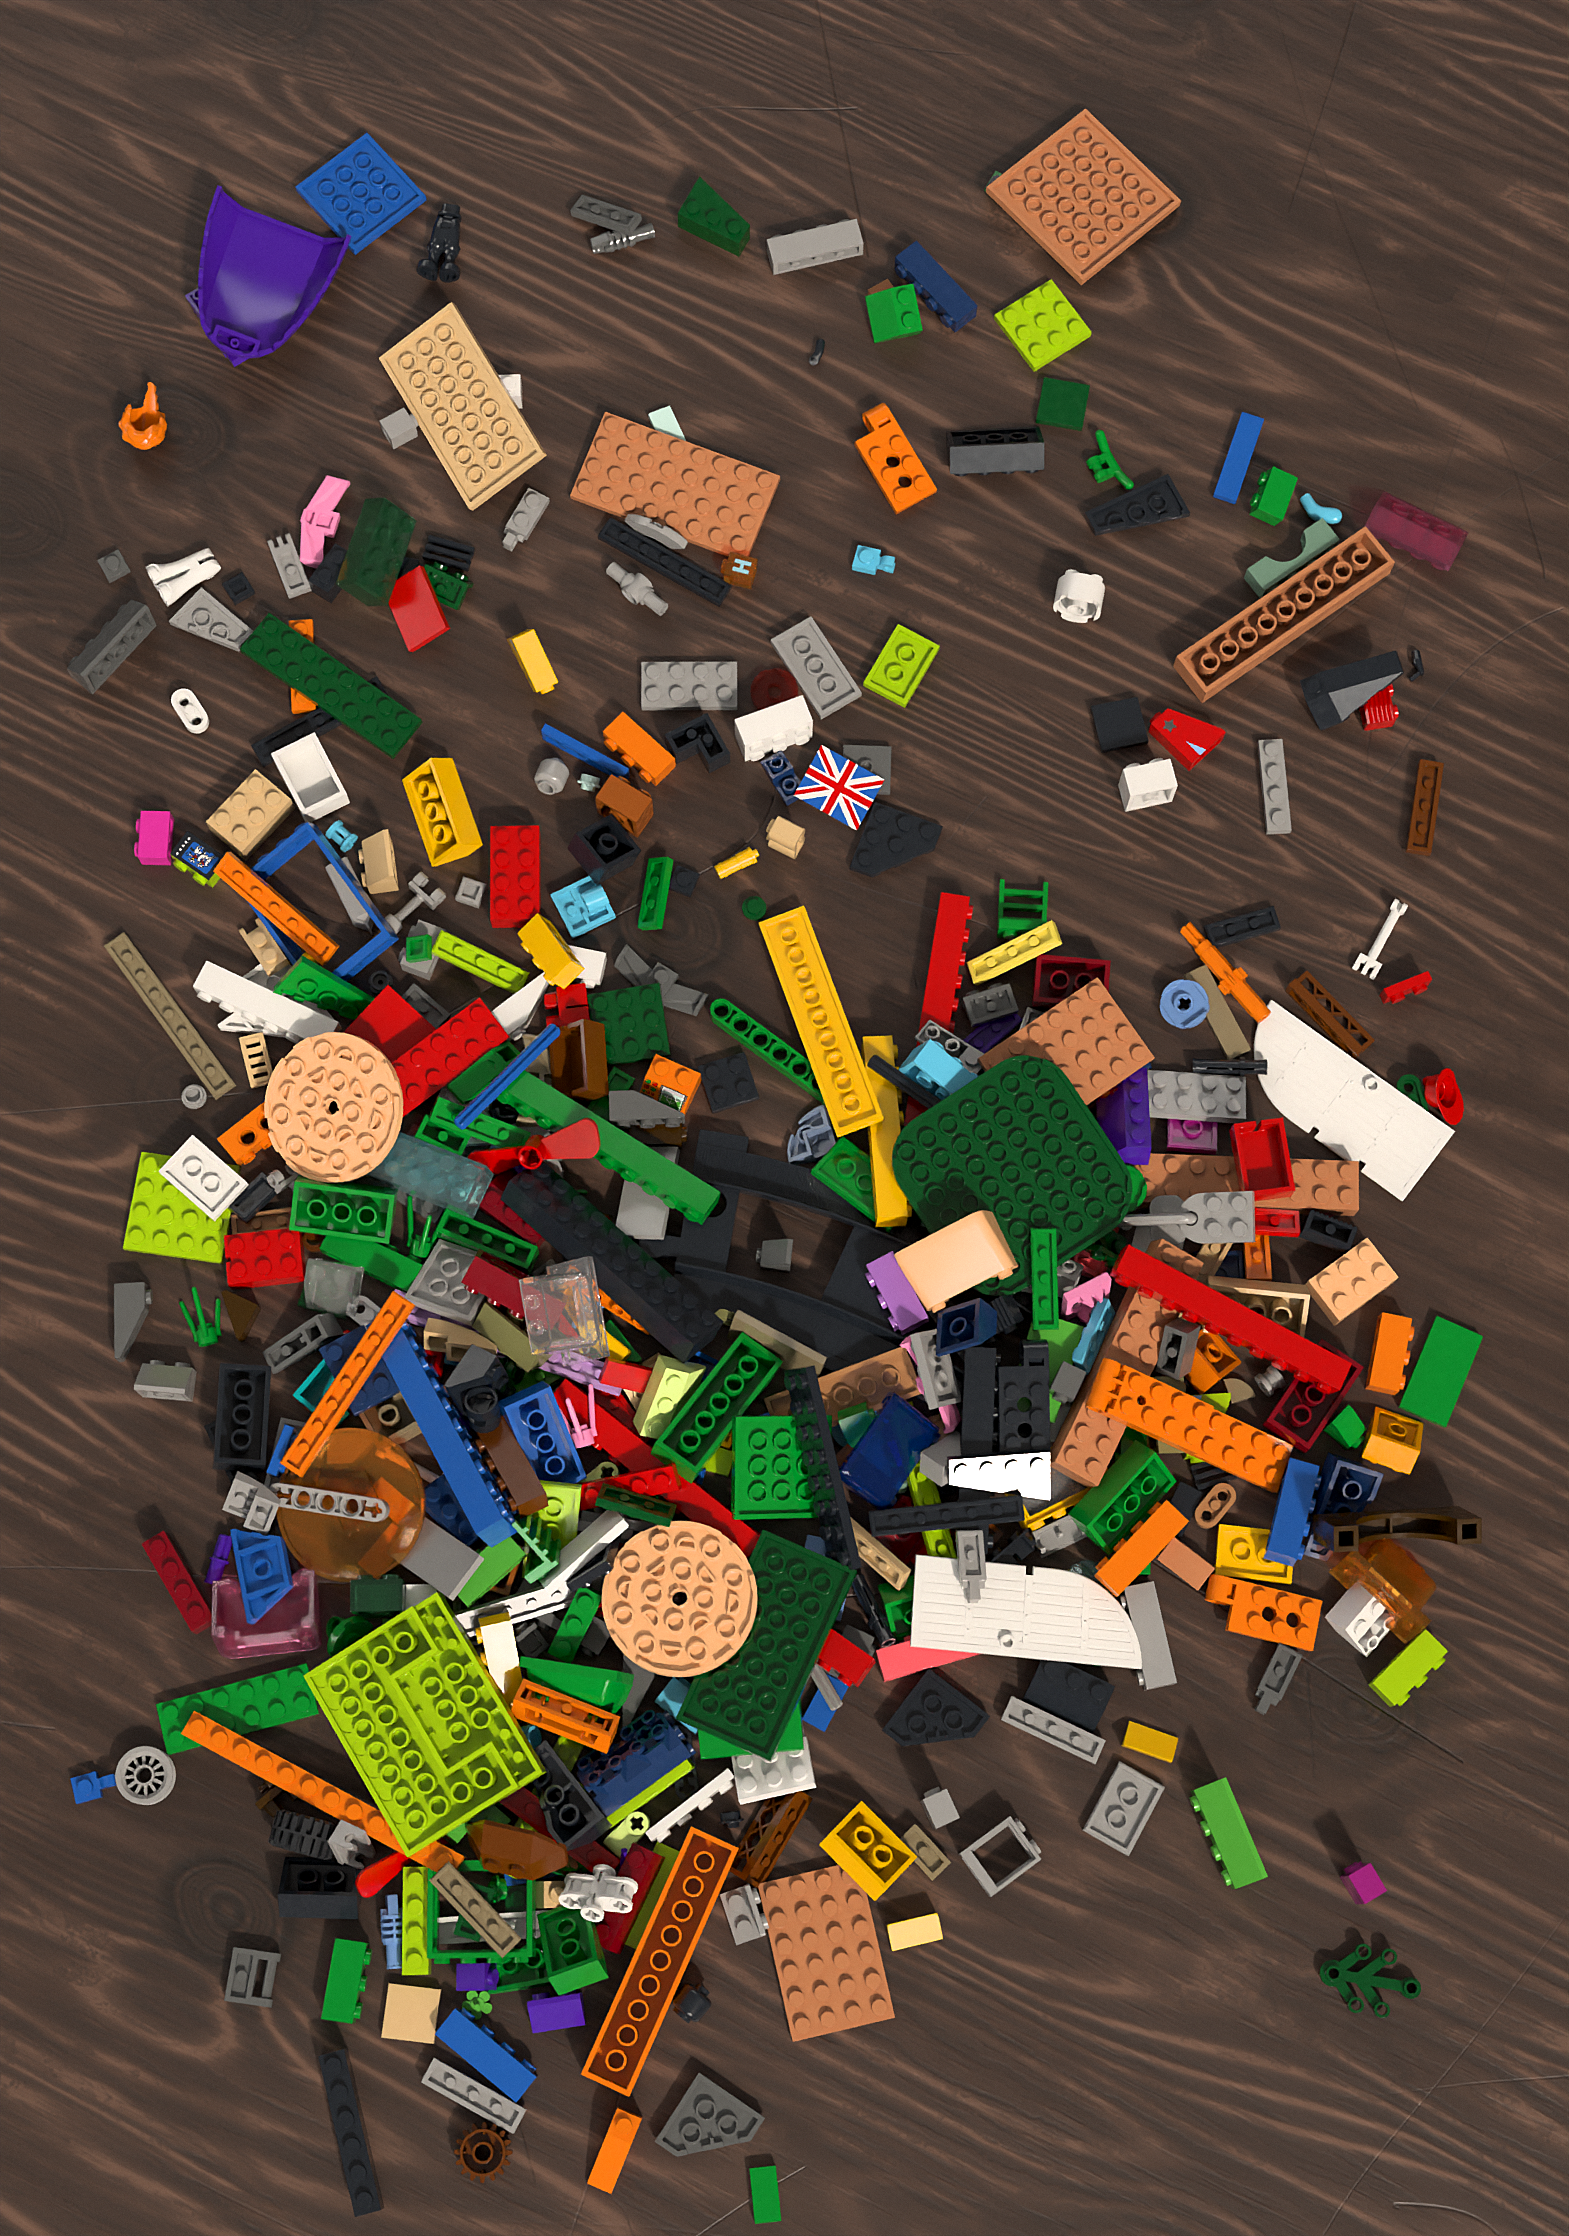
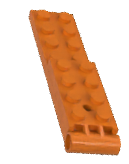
M1102 1358L1085 1406L1094 1412L1122 1423L1272 1493L1278 1492L1293 1445L1213 1409L1214 1406L1107 1358Z

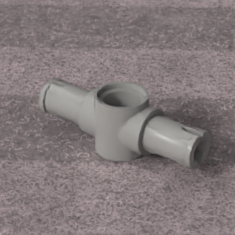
M612 562L606 570L607 575L620 584L623 595L635 605L638 603L645 604L659 616L666 612L668 604L654 593L651 582L641 573L636 575L628 573L616 562Z

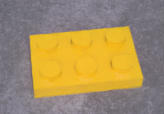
M1218 1525L1215 1575L1291 1584L1293 1567L1263 1558L1270 1530Z

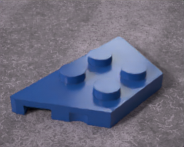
M232 1529L230 1532L247 1623L252 1625L294 1587L285 1539L280 1536Z

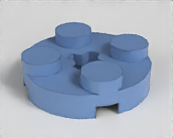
M1184 979L1176 980L1170 983L1162 992L1160 1011L1164 1019L1172 1026L1180 1029L1193 1028L1206 1018L1210 1010L1208 994L1197 982ZM1181 998L1191 1000L1189 1009H1179L1178 1006L1181 1004L1179 1000Z

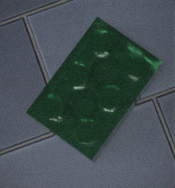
M394 1574L383 1575V1579L373 1578V1575H358L357 1580H350V1612L355 1616H362L364 1618H394L405 1611L406 1585L408 1584L399 1575Z

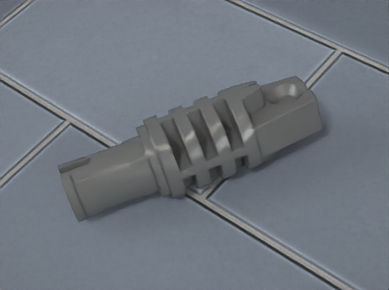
M652 223L636 227L631 236L612 230V232L606 231L599 236L591 238L590 243L594 254L614 252L616 249H625L627 246L633 247L636 245V242L655 238V232Z

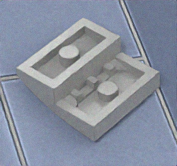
M237 1471L222 1510L245 1518L243 1527L267 1535L281 1500L260 1482Z

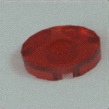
M780 668L761 671L751 684V699L758 710L798 697V687L795 678L789 672ZM778 687L781 693L773 697L768 694V689Z

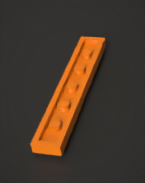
M227 852L213 870V872L322 966L328 963L339 948L335 941L232 852Z

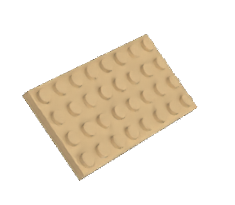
M449 303L379 357V360L409 410L415 416L418 425L470 510L473 511L547 456L454 303Z

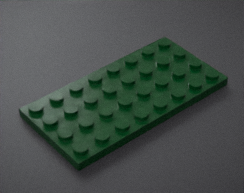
M763 1530L748 1561L755 1576L758 1597L757 1612L752 1629L743 1645L730 1659L715 1669L695 1675L676 1719L772 1762L855 1579L857 1570H850L846 1565L842 1566L839 1562Z

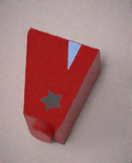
M1169 708L1163 713L1159 711L1151 718V725L1148 731L1188 771L1223 741L1226 733L1222 728Z

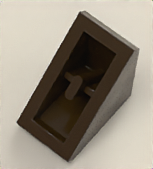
M227 1290L221 1291L236 1338L239 1342H243L246 1340L261 1308L257 1304Z

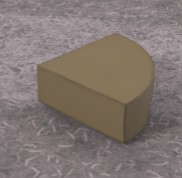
M1234 1378L1223 1380L1226 1393H1231L1230 1404L1255 1397L1254 1391L1245 1382Z

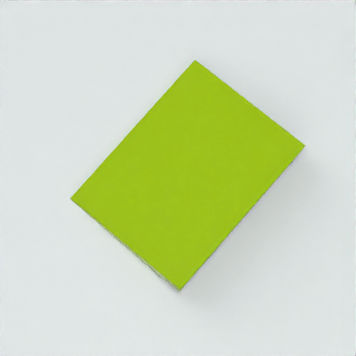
M436 1592L416 1606H411L304 1675L306 1682L407 1858L547 1772L448 1602L440 1592Z

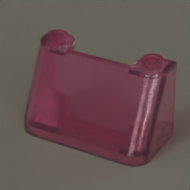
M300 1569L292 1575L294 1587L252 1625L247 1623L240 1583L233 1578L212 1581L211 1637L220 1655L225 1658L234 1659L319 1648L322 1645V1631L315 1570Z

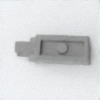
M528 488L505 526L504 533L507 534L503 540V547L512 552L518 541L523 543L524 540L528 539L550 502L548 497Z
M958 1530L955 1535L959 1583H961V1589H966L967 1602L978 1603L981 1600L980 1589L985 1588L987 1580L983 1531Z

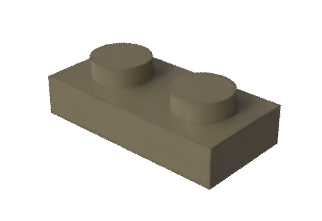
M916 1824L900 1838L917 1856L914 1862L931 1881L951 1863Z

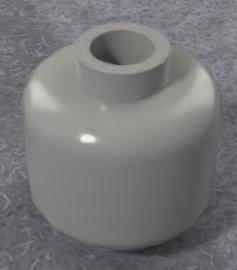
M544 759L541 761L534 777L538 789L549 795L561 792L568 779L569 769L561 759Z

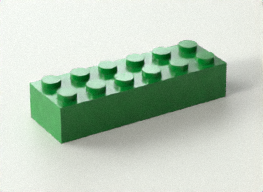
M742 1332L655 1442L650 1454L665 1465L675 1463L678 1474L692 1484L732 1432L733 1416H744L777 1374L783 1361Z

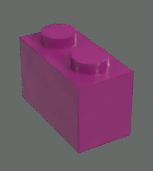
M1356 1861L1343 1869L1345 1874L1340 1876L1341 1881L1356 1905L1366 1904L1387 1891L1371 1863Z

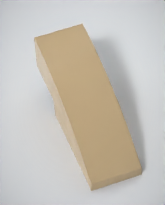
M428 1317L424 1329L425 1350L445 1352L446 1360L460 1362L473 1344L497 1356V1346L487 1338L460 1325Z

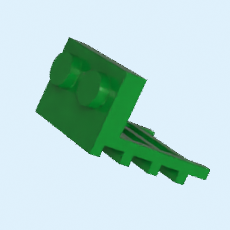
M1000 879L997 938L1015 939L1048 922V882H1043V891L1004 889L1005 879ZM1004 896L1042 899V905L1004 903ZM1003 910L1041 912L1042 919L1003 917Z
M532 1514L520 1519L519 1523L517 1520L511 1523L533 1549V1551L527 1554L524 1573L525 1579L530 1584L537 1579L539 1581L544 1579L551 1569L559 1564L561 1550L560 1539L558 1538L554 1541L551 1538L552 1530L549 1527L544 1530L541 1526L542 1519L540 1516L534 1518Z

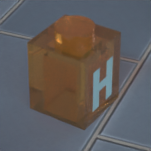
M730 552L728 560L724 559L721 566L724 581L731 585L751 590L758 569V559Z

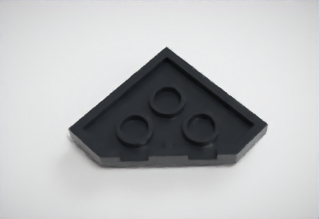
M875 802L851 862L850 870L873 878L880 875L883 871L893 867L896 868L912 861L913 858L933 852L943 826Z
M928 1669L882 1731L902 1747L974 1738L990 1716L932 1670Z

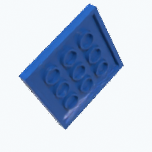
M368 133L364 134L296 186L298 194L339 238H344L347 234L352 236L348 248L354 255L427 201L424 193Z

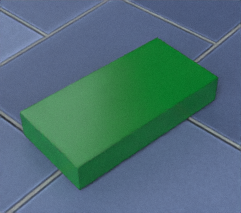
M776 2165L749 2168L755 2224L781 2221Z

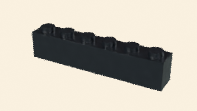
M348 2048L320 2055L318 2058L354 2215L358 2217L380 2211L385 2207Z

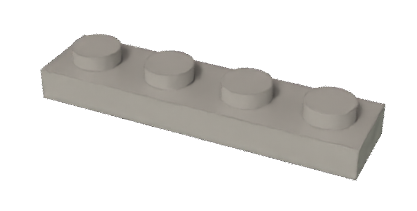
M1258 740L1257 748L1266 835L1290 833L1292 829L1283 740Z
M1011 1696L1001 1718L1002 1721L1092 1764H1096L1106 1741Z
M437 2058L432 2060L421 2083L512 2134L515 2133L527 2110Z

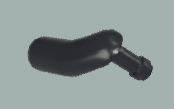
M823 339L816 340L815 351L809 358L811 365L818 364L824 353L825 341Z
M1417 649L1411 651L1412 663L1417 670L1415 674L1409 677L1411 682L1417 677L1424 675L1421 654Z

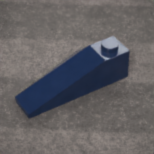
M1328 1452L1320 1474L1322 1476L1320 1486L1315 1494L1316 1503L1310 1516L1309 1522L1311 1524L1308 1535L1305 1538L1304 1555L1327 1562L1333 1552L1313 1540V1515L1362 1512L1368 1503L1371 1504L1375 1499L1384 1475L1382 1472L1352 1459Z

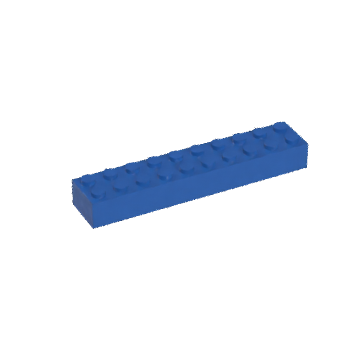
M405 1321L382 1358L476 1535L492 1548L517 1532L511 1525L516 1518L510 1508L507 1509L503 1502L506 1499L500 1489L496 1488L492 1483V1480H494L492 1473L480 1461L483 1459V1456L476 1445L473 1446L469 1440L472 1436L467 1427L459 1421L461 1416L454 1404L451 1405L447 1399L450 1395L445 1386L437 1380L439 1375L434 1366L428 1363L426 1350L421 1343L418 1344L415 1337L417 1334L414 1328Z

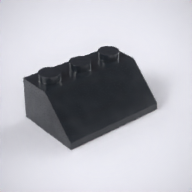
M473 1344L444 1385L462 1416L467 1421L464 1399L467 1392L477 1386L490 1387L496 1392L498 1401L516 1392V1388L498 1357Z
M1040 1659L1022 1701L1093 1734L1115 1686L1065 1662Z
M285 1857L278 1890L279 1917L358 1919L361 1895L358 1893L355 1881L363 1869H356L346 1863L342 1865L338 1863L336 1858L324 1860L313 1857ZM356 1859L357 1862L363 1864V1859Z

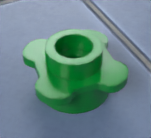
M498 1875L492 1876L487 1887L495 1889L492 1902L496 1903L506 1899L507 1884L505 1878H499Z

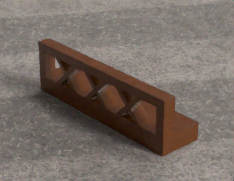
M1305 971L1298 979L1295 978L1288 984L1285 992L1353 1059H1356L1375 1041L1308 971ZM1305 979L1313 986V994L1301 984ZM1317 999H1326L1330 1003V1012ZM1333 1016L1343 1017L1347 1021V1029ZM1351 1034H1360L1366 1042L1361 1046Z
M802 1791L786 1794L784 1799L779 1802L778 1796L767 1798L739 1844V1850L729 1872L758 1888L760 1883H764L813 1798ZM773 1812L771 1822L765 1824L767 1814ZM760 1834L759 1843L752 1847L751 1842L753 1838ZM747 1858V1863L742 1872L738 1871L736 1868L741 1859Z

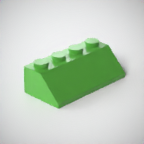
M1227 1778L1216 1780L1192 1790V1797L1189 1798L1195 1812H1200L1203 1819L1200 1822V1826L1204 1835L1211 1838L1213 1846L1210 1849L1215 1861L1220 1860L1224 1869L1220 1873L1225 1885H1230L1231 1889H1237L1268 1877Z

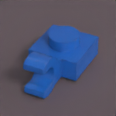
M97 1771L70 1778L76 1804L102 1798V1789L116 1786L114 1774L99 1778Z

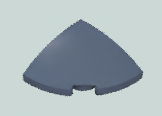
M824 1105L811 1110L798 1122L801 1127L798 1129L795 1137L793 1134L790 1136L787 1155L790 1164L795 1165L819 1161L836 1143V1138Z

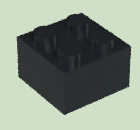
M612 814L575 833L567 848L596 885L631 867L641 852L638 845Z

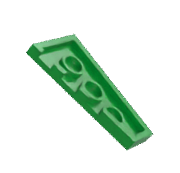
M304 956L298 959L273 989V993L282 995V993L291 995L293 1000L302 1003L305 1000L317 1004V1008L338 1011L339 1015L355 1020L375 999Z

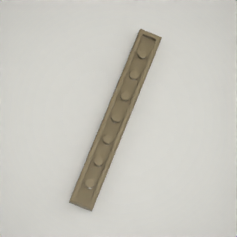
M123 932L105 944V949L215 1100L236 1086L127 935Z

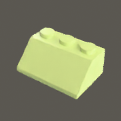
M662 1355L658 1356L633 1419V1423L641 1436L659 1439L698 1389L706 1367L688 1361L683 1364L679 1359Z

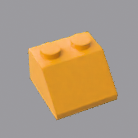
M1375 1407L1363 1443L1361 1458L1410 1475L1420 1453L1424 1423Z

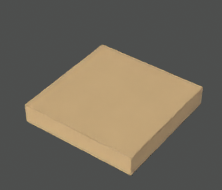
M389 1983L381 2038L434 2044L442 1989Z

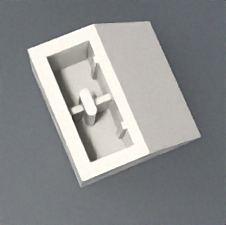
M1359 1579L1352 1584L1325 1616L1335 1631L1366 1657L1377 1647L1378 1643L1399 1620L1381 1594Z

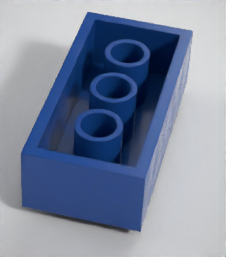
M541 1381L498 1401L501 1414L539 1480L575 1484L587 1478L551 1386Z

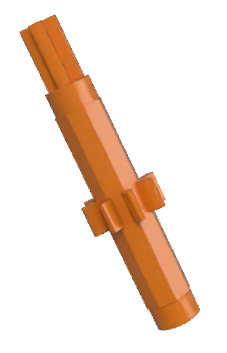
M1191 922L1182 927L1180 933L1194 947V951L1199 955L1200 959L1219 979L1220 985L1217 987L1224 995L1231 993L1257 1023L1266 1019L1271 1014V1011L1245 981V978L1248 976L1241 967L1234 969L1220 951L1208 939H1205Z

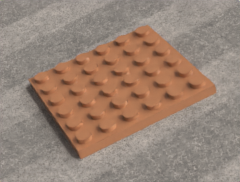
M1087 109L1080 112L986 188V193L1080 285L1084 284L1178 208L1181 200Z

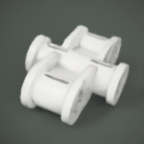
M598 1864L593 1868V1875L567 1874L564 1879L565 1888L559 1895V1902L569 1909H581V1915L586 1920L599 1922L604 1918V1911L630 1912L633 1907V1894L637 1892L638 1884L628 1877H616V1871L612 1867Z

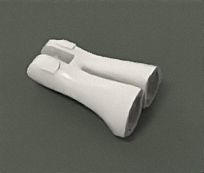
M207 548L172 563L150 564L146 567V570L166 606H169L198 583L212 578L220 571L221 567L217 560L213 559L214 555L211 550Z

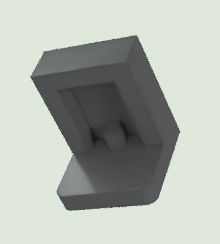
M523 1621L513 1629L516 1647L524 1657L529 1658L537 1657L549 1647V1644L537 1630L536 1623L532 1621L527 1623Z

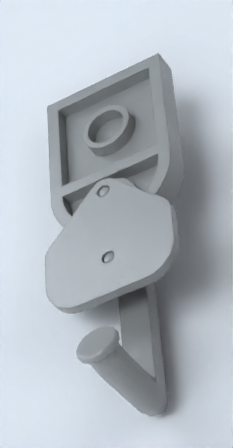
M1254 1191L1198 1193L1189 1197L1185 1202L1176 1195L1158 1196L1150 1204V1214H1128L1117 1227L1127 1231L1132 1226H1150L1152 1241L1162 1238L1173 1245H1179L1186 1237L1200 1244L1255 1242Z

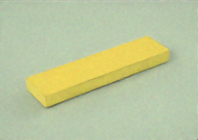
M1051 920L968 961L967 965L973 983L978 986L1061 945L1062 941L1056 924Z

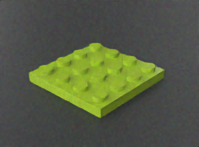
M141 1152L123 1249L223 1264L225 1255L224 1235L229 1234L232 1212L227 1208L214 1222L158 1172L172 1156ZM227 1164L233 1171L240 1175V1166Z

